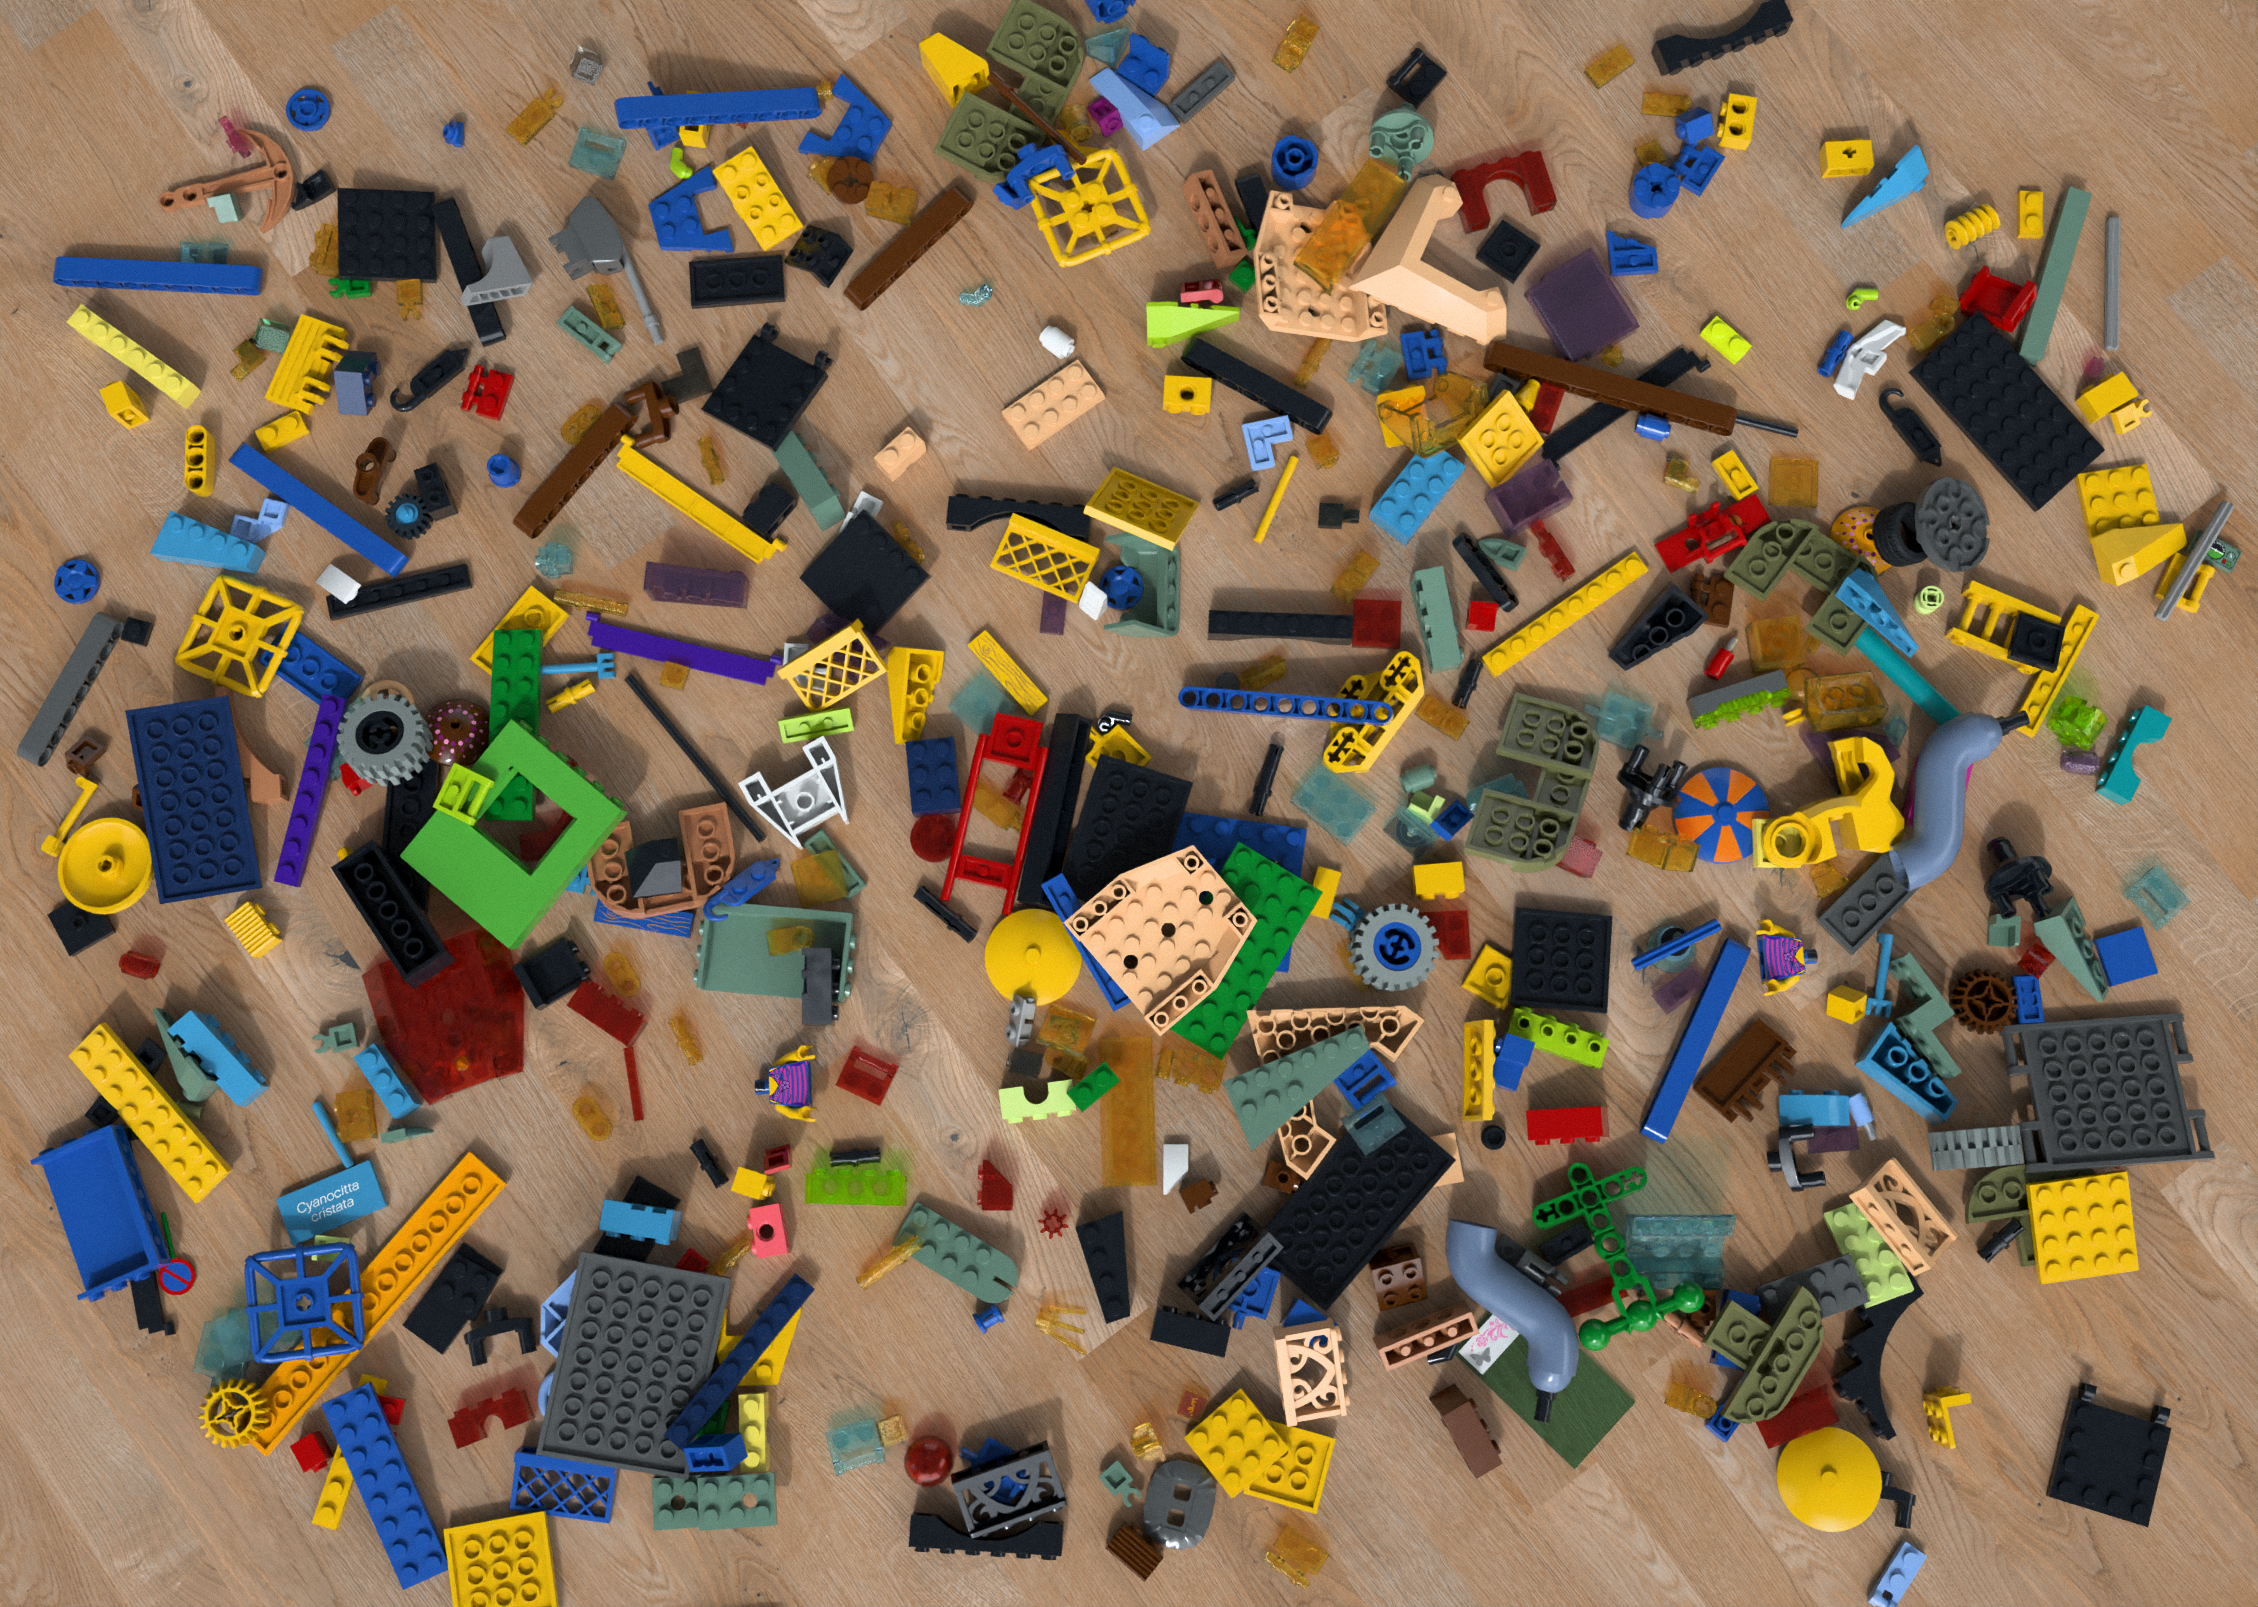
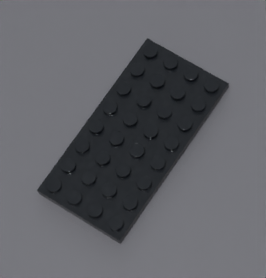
M1979 310L1908 372L2034 512L2040 510L2105 451L2100 443Z
M1379 1095L1317 1166L1310 1177L1304 1181L1265 1226V1229L1283 1246V1249L1270 1263L1326 1312L1453 1165L1456 1159L1385 1098Z

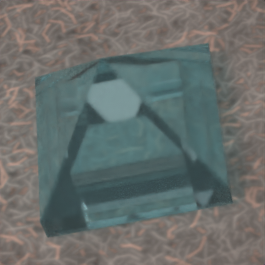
M1896 715L1883 729L1894 746L1899 747L1908 726L1900 716Z

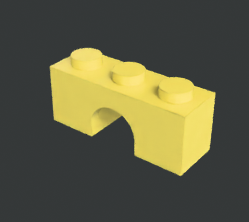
M768 1392L739 1394V1433L742 1434L748 1455L746 1459L740 1462V1473L766 1472L770 1469V1443L767 1442L766 1424L769 1417Z

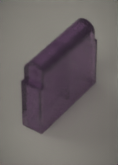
M1592 248L1587 249L1544 274L1538 284L1524 293V297L1563 360L1576 363L1584 357L1590 360L1633 335L1640 327Z

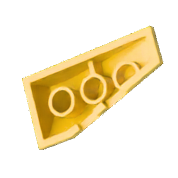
M2180 522L2146 527L2135 526L2124 529L2113 528L2090 538L2101 581L2115 586L2141 576L2188 545L2183 523Z

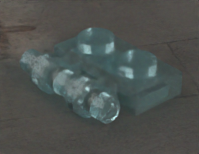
M1369 340L1366 347H1362L1359 352L1360 357L1356 364H1352L1349 369L1350 374L1346 380L1351 384H1355L1358 378H1362L1364 381L1360 388L1377 397V395H1380L1381 392L1388 388L1404 361V357L1385 346L1379 354L1374 351L1377 344ZM1368 360L1374 362L1370 371L1364 369Z

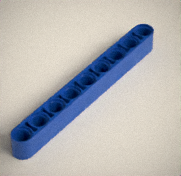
M815 88L624 97L614 102L618 126L622 129L812 119L820 116L822 113L818 93Z
M56 257L53 282L68 287L260 295L263 270L248 265Z
M242 442L228 461L392 577L396 578L410 559L246 443Z
M1192 686L1184 687L1178 695L1180 704L1186 709L1194 711L1377 726L1390 724L1394 717L1391 706L1379 701ZM1190 692L1195 693V702L1186 704L1185 696ZM1213 694L1220 696V702L1216 706H1210L1208 703L1210 696ZM1237 696L1243 697L1244 703L1242 707L1233 708V699ZM1260 698H1265L1268 701V705L1264 710H1257L1256 702ZM1284 700L1292 702V707L1288 712L1280 711V704ZM1308 702L1316 704V710L1312 714L1304 713V705ZM1332 704L1340 706V712L1336 716L1328 715V707ZM1356 706H1362L1365 710L1364 715L1360 718L1352 716V709ZM1386 708L1389 710V715L1385 720L1376 718V711L1378 709Z
M1729 937L1724 941L1639 1131L1640 1134L1661 1144L1666 1141L1749 957L1750 947Z

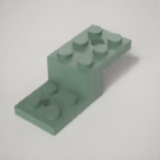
M1910 952L1893 958L1889 963L1891 975L1896 980L1901 981L1905 987L1906 995L1916 1002V1004L1893 1019L1897 1024V1031L1901 1036L1909 1040L1912 1044L1911 1049L1919 1058L1921 1057L1928 1065L1927 1068L1935 1077L1941 1080L1957 1076L1962 1071L1932 1032L1934 1028L1954 1015V1011Z
M729 1472L689 1475L688 1480L667 1476L652 1478L654 1530L699 1527V1531L777 1525L775 1472L729 1475ZM752 1493L756 1496L757 1504L755 1507H747L744 1504L743 1498L745 1494ZM675 1495H681L685 1498L686 1504L683 1509H676L673 1506L672 1501Z

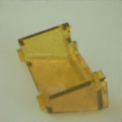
M1449 370L1435 379L1433 397L1404 411H1400L1397 402L1386 400L1377 405L1380 420L1416 456L1426 459L1459 443L1456 438L1489 405L1487 383Z

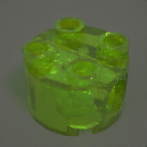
M2067 696L2047 721L2046 727L2059 736L2057 740L2062 745L2070 747L2072 744L2088 751L2108 722L2105 714L2094 705L2091 709L2085 706L2088 701L2082 698Z

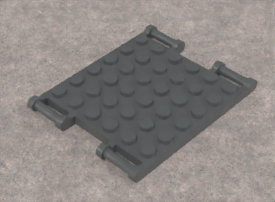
M2183 1013L2003 1026V1031L1999 1032V1036H2002L2008 1064V1068H2006L2007 1076L2027 1075L2035 1121L2017 1124L2022 1135L2027 1165H2025L2027 1174L2188 1161H2210L2216 1159L2214 1151H2211L2204 1121V1118H2206L2205 1110H2187L2177 1064H2189L2194 1062L2188 1050L2182 1023L2185 1021ZM2168 1023L2173 1026L2179 1054L2174 1052ZM2013 1034L2019 1035L2024 1065L2018 1066ZM2189 1119L2194 1121V1126L2200 1151L2196 1152V1147ZM2031 1131H2038L2044 1163L2037 1162Z

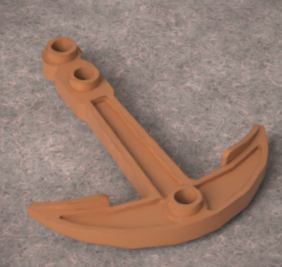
M239 129L238 133L250 141L262 156L265 157L266 166L205 184L197 183L177 188L174 192L165 191L159 195L158 204L166 212H175L178 208L187 209L207 204V198L211 195L235 191L236 195L272 187L273 200L268 199L266 214L259 229L264 234L284 218L294 200L295 172L291 161L280 145L258 131ZM283 173H287L285 177L281 178ZM196 196V198L191 201V197ZM174 201L172 205L168 206L169 202Z

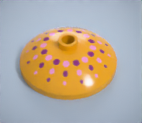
M1866 506L1849 509L1835 520L1831 527L1829 538L1857 557L1861 554L1873 565L1877 574L1882 573L1891 565L1883 560L1875 548L1874 541L1869 540L1866 534L1873 536L1874 520L1881 510Z

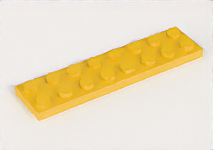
M106 1022L99 1024L69 1055L71 1060L108 1103L118 1110L120 1117L195 1204L201 1202L233 1170Z

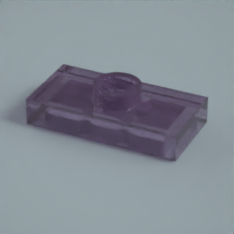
M1064 587L1065 592L1068 593V587ZM1044 590L1040 633L1063 636L1067 607L1066 599Z
M1689 966L1651 996L1668 1015L1705 987L1706 983L1695 969Z
M1856 1125L1814 1128L1816 1138L1807 1140L1808 1154L1860 1150Z

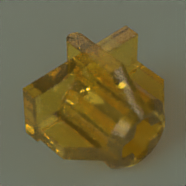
M1150 1421L1136 1427L1129 1441L1136 1458L1149 1462L1159 1457L1161 1462L1166 1460L1159 1436H1156Z

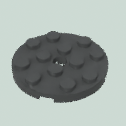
M1951 477L1940 478L1927 484L1916 500L1915 527L1917 532L1916 539L1921 544L1929 560L1948 572H1962L1972 569L1983 560L1990 542V538H1986V526L1990 525L1985 505L1978 493L1967 482L1963 480L1957 481L1951 479Z

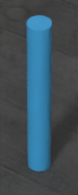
M318 1101L311 1105L345 1168L349 1169L356 1164L321 1102Z

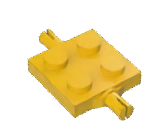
M1118 724L1103 736L1093 726L1091 727L1089 737L1095 744L1093 749L1085 756V761L1094 770L1096 769L1100 754L1145 767L1152 760V757Z

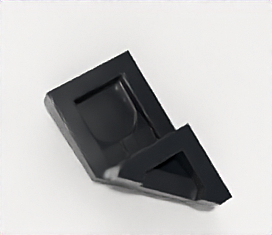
M321 169L306 179L303 184L297 183L296 189H298L296 201L292 202L291 207L295 211L304 209L336 191L326 171Z

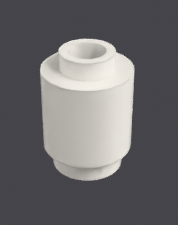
M1047 326L1039 337L1042 346L1059 359L1068 358L1075 349L1073 345L1074 340L1057 327Z

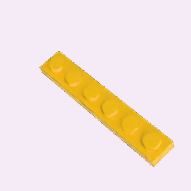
M2080 604L2074 607L2064 626L2066 628L2057 670L2054 673L2040 670L2017 712L2025 710L2030 724L2019 727L2016 730L2030 738L2036 735L2100 615Z
M366 1373L361 1375L358 1387L371 1381L376 1393L384 1394L388 1380ZM339 1444L312 1520L313 1524L332 1530L339 1529L355 1482Z

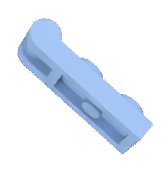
M1902 1540L1869 1593L1867 1602L1873 1606L1897 1607L1927 1556ZM1884 1590L1891 1593L1888 1599L1882 1597Z

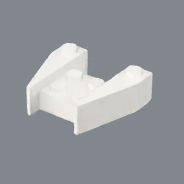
M824 736L802 747L814 769L773 792L760 772L738 783L749 804L800 850L804 848L797 836L837 813L841 815L846 825L849 824L838 761Z

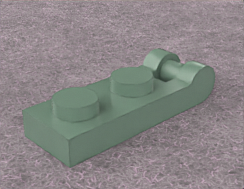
M572 305L556 322L561 329L607 365L612 360V355L623 348L617 340ZM606 342L608 346L603 351L599 347Z

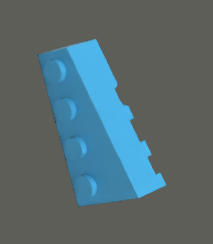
M170 511L150 554L161 561H174L181 564H195L209 568L216 567L230 571L257 574L266 552L257 545Z
M190 1010L168 1028L167 1031L172 1036L179 1035L185 1041L182 1047L188 1053L191 1052L195 1057L201 1058L199 1065L210 1075L218 1077L215 1082L237 1106L247 1107L269 1088L265 1083L267 1078L259 1069H254L251 1066L250 1057L244 1051H239L234 1045L236 1043L235 1039L228 1032L224 1033L219 1027L221 1025L220 1021L213 1014Z
M1892 1022L1881 1026L1854 1065L1932 1125L1936 1126L1946 1122L1958 1105V1100L1941 1080L1930 1072L1925 1061L1922 1058L1919 1059L1910 1048L1909 1042L1898 1034L1897 1028Z

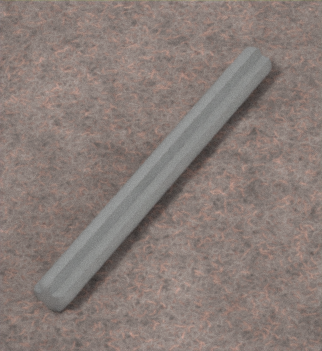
M2110 217L2106 221L2104 348L2106 351H2115L2119 348L2121 219L2119 217Z
M2224 500L2219 504L2155 611V618L2165 621L2171 615L2232 513L2234 505L2229 501Z

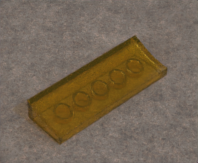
M1368 159L1295 258L1293 265L1312 278L1331 296L1403 197L1408 182Z
M1152 1037L1098 1039L1099 1066L1106 1062L1121 1080L1100 1098L1102 1187L1157 1185Z

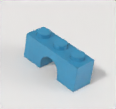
M373 1043L353 1057L393 1118L404 1119L423 1105L410 1085L405 1084L393 1068L396 1064L383 1045Z

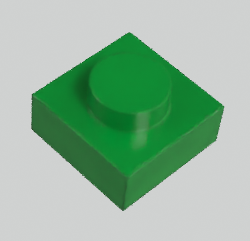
M1242 260L1228 276V280L1246 294L1256 283L1255 268L1245 260Z

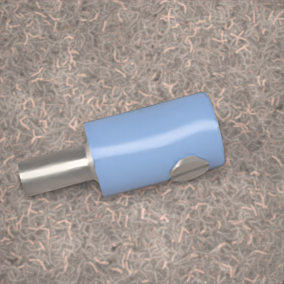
M1861 1092L1850 1096L1849 1111L1857 1127L1863 1126L1870 1141L1878 1138L1871 1124L1874 1117L1867 1105V1100Z

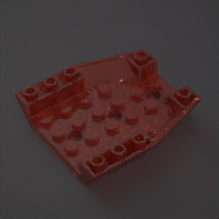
M485 928L469 931L444 940L456 961L440 971L436 977L430 978L416 989L403 980L391 960L377 964L362 975L384 1046L429 1105L452 1098L455 1093L494 1079L502 1080L524 1072L525 994L519 979L512 969L515 963L510 949ZM451 1010L454 1013V1020L450 1024H445L442 1016L444 1012ZM461 1057H466L469 1060V1066L464 1071H460L457 1067V1062Z

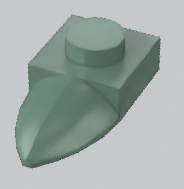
M1489 538L1478 542L1482 551L1488 557L1494 559L1495 564L1515 572L1527 554L1525 547L1503 539Z
M403 1125L388 1127V1132L381 1133L380 1136L382 1144H392L434 1133V1130L420 1127L403 1128Z

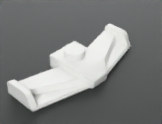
M1885 319L1860 340L1853 343L1846 351L1845 359L1833 385L1837 393L1854 400L1864 373L1866 372L1873 376L1887 360V353L1882 352V350L1897 338L1906 334V328Z

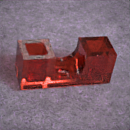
M516 1388L501 1393L502 1398L493 1402L491 1397L478 1402L479 1408L470 1411L466 1407L454 1412L455 1417L447 1421L457 1449L487 1438L484 1424L489 1415L498 1416L505 1430L534 1419L535 1417L526 1391L517 1392Z

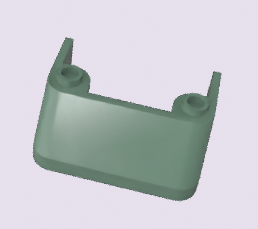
M1129 532L1105 536V541L1121 546V561L1125 566L1134 569L1140 575L1144 590L1140 601L1132 607V613L1122 614L1118 623L1104 625V630L1126 637L1175 636L1179 631L1180 553L1177 546L1171 551ZM1135 576L1133 584L1139 586L1138 579Z

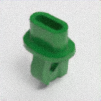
M1233 216L1246 249L1249 252L1255 247L1257 238L1254 235L1256 232L1254 229L1245 230L1236 216Z

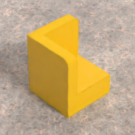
M1840 985L1828 993L1826 1014L1853 1024L1865 1016L1867 994Z

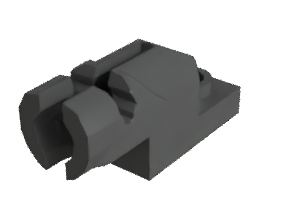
M1502 1234L1495 1244L1496 1253L1502 1260L1542 1287L1554 1298H1557L1561 1291L1548 1284L1546 1278L1551 1277L1562 1285H1566L1569 1281L1568 1276L1529 1249L1522 1247L1507 1235Z

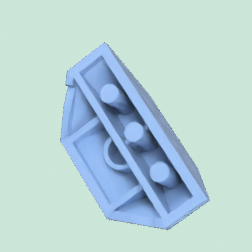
M577 1269L541 1305L540 1343L556 1358L558 1357Z

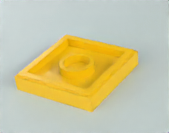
M1486 944L1461 987L1504 1011L1509 999L1511 959Z

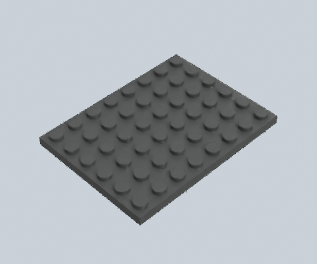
M581 1250L536 1455L688 1480L690 1470L684 1451L667 1439L664 1434L711 1376L731 1277Z

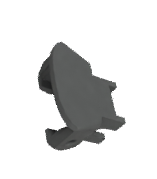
M590 196L584 197L568 216L570 219L567 223L569 227L548 238L553 246L557 245L555 249L558 254L565 251L570 262L564 264L563 267L567 273H570L569 275L573 281L593 270L595 274L611 275L624 269L620 261L623 255V246L612 219L596 199Z

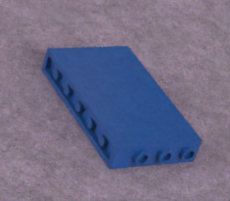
M110 1124L101 1129H90L83 1133V1137L65 1140L61 1142V1147L45 1149L38 1153L39 1157L30 1160L31 1165L43 1166L86 1292L77 1295L78 1300L89 1299L90 1302L97 1301L105 1297V1292L122 1290L128 1287V1282L135 1280V1282L145 1280L150 1277V1272L172 1263L123 1125Z

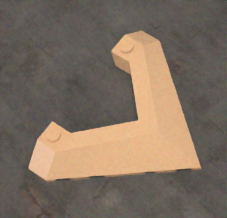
M1434 174L1417 178L1349 289L1356 292L1358 290L1370 294V298L1387 305L1396 306L1399 310L1434 324L1436 322L1447 327L1448 331L1464 337V335L1476 339V342L1486 346L1490 342L1504 341L1506 339L1507 307L1498 287L1478 292L1420 260L1437 221L1453 217L1463 202L1455 183L1445 177Z
M1406 1006L1246 1010L1261 1066L1360 1025L1370 1049H1376L1394 1063L1425 1021ZM1313 1099L1277 1129L1287 1166L1306 1180L1336 1142L1334 1137L1316 1124Z

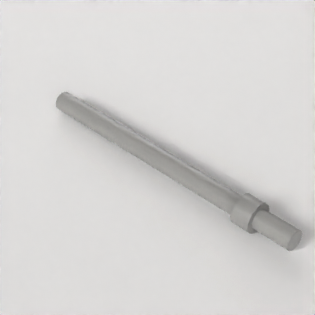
M612 219L623 246V255L620 260L643 314V323L646 330H649L654 344L660 345L664 341L658 329L659 322L656 315L652 314L616 222Z

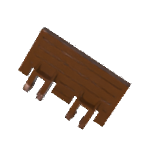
M1758 1018L1693 1088V1091L1731 1124L1738 1117V1114L1746 1121L1751 1122L1754 1117L1738 1101L1743 1098L1753 1108L1761 1111L1764 1108L1763 1104L1749 1093L1747 1089L1749 1088L1758 1095L1769 1084L1771 1079L1783 1087L1787 1083L1786 1080L1772 1069L1771 1065L1775 1062L1785 1072L1794 1076L1797 1070L1780 1054L1782 1053L1791 1060L1797 1051Z

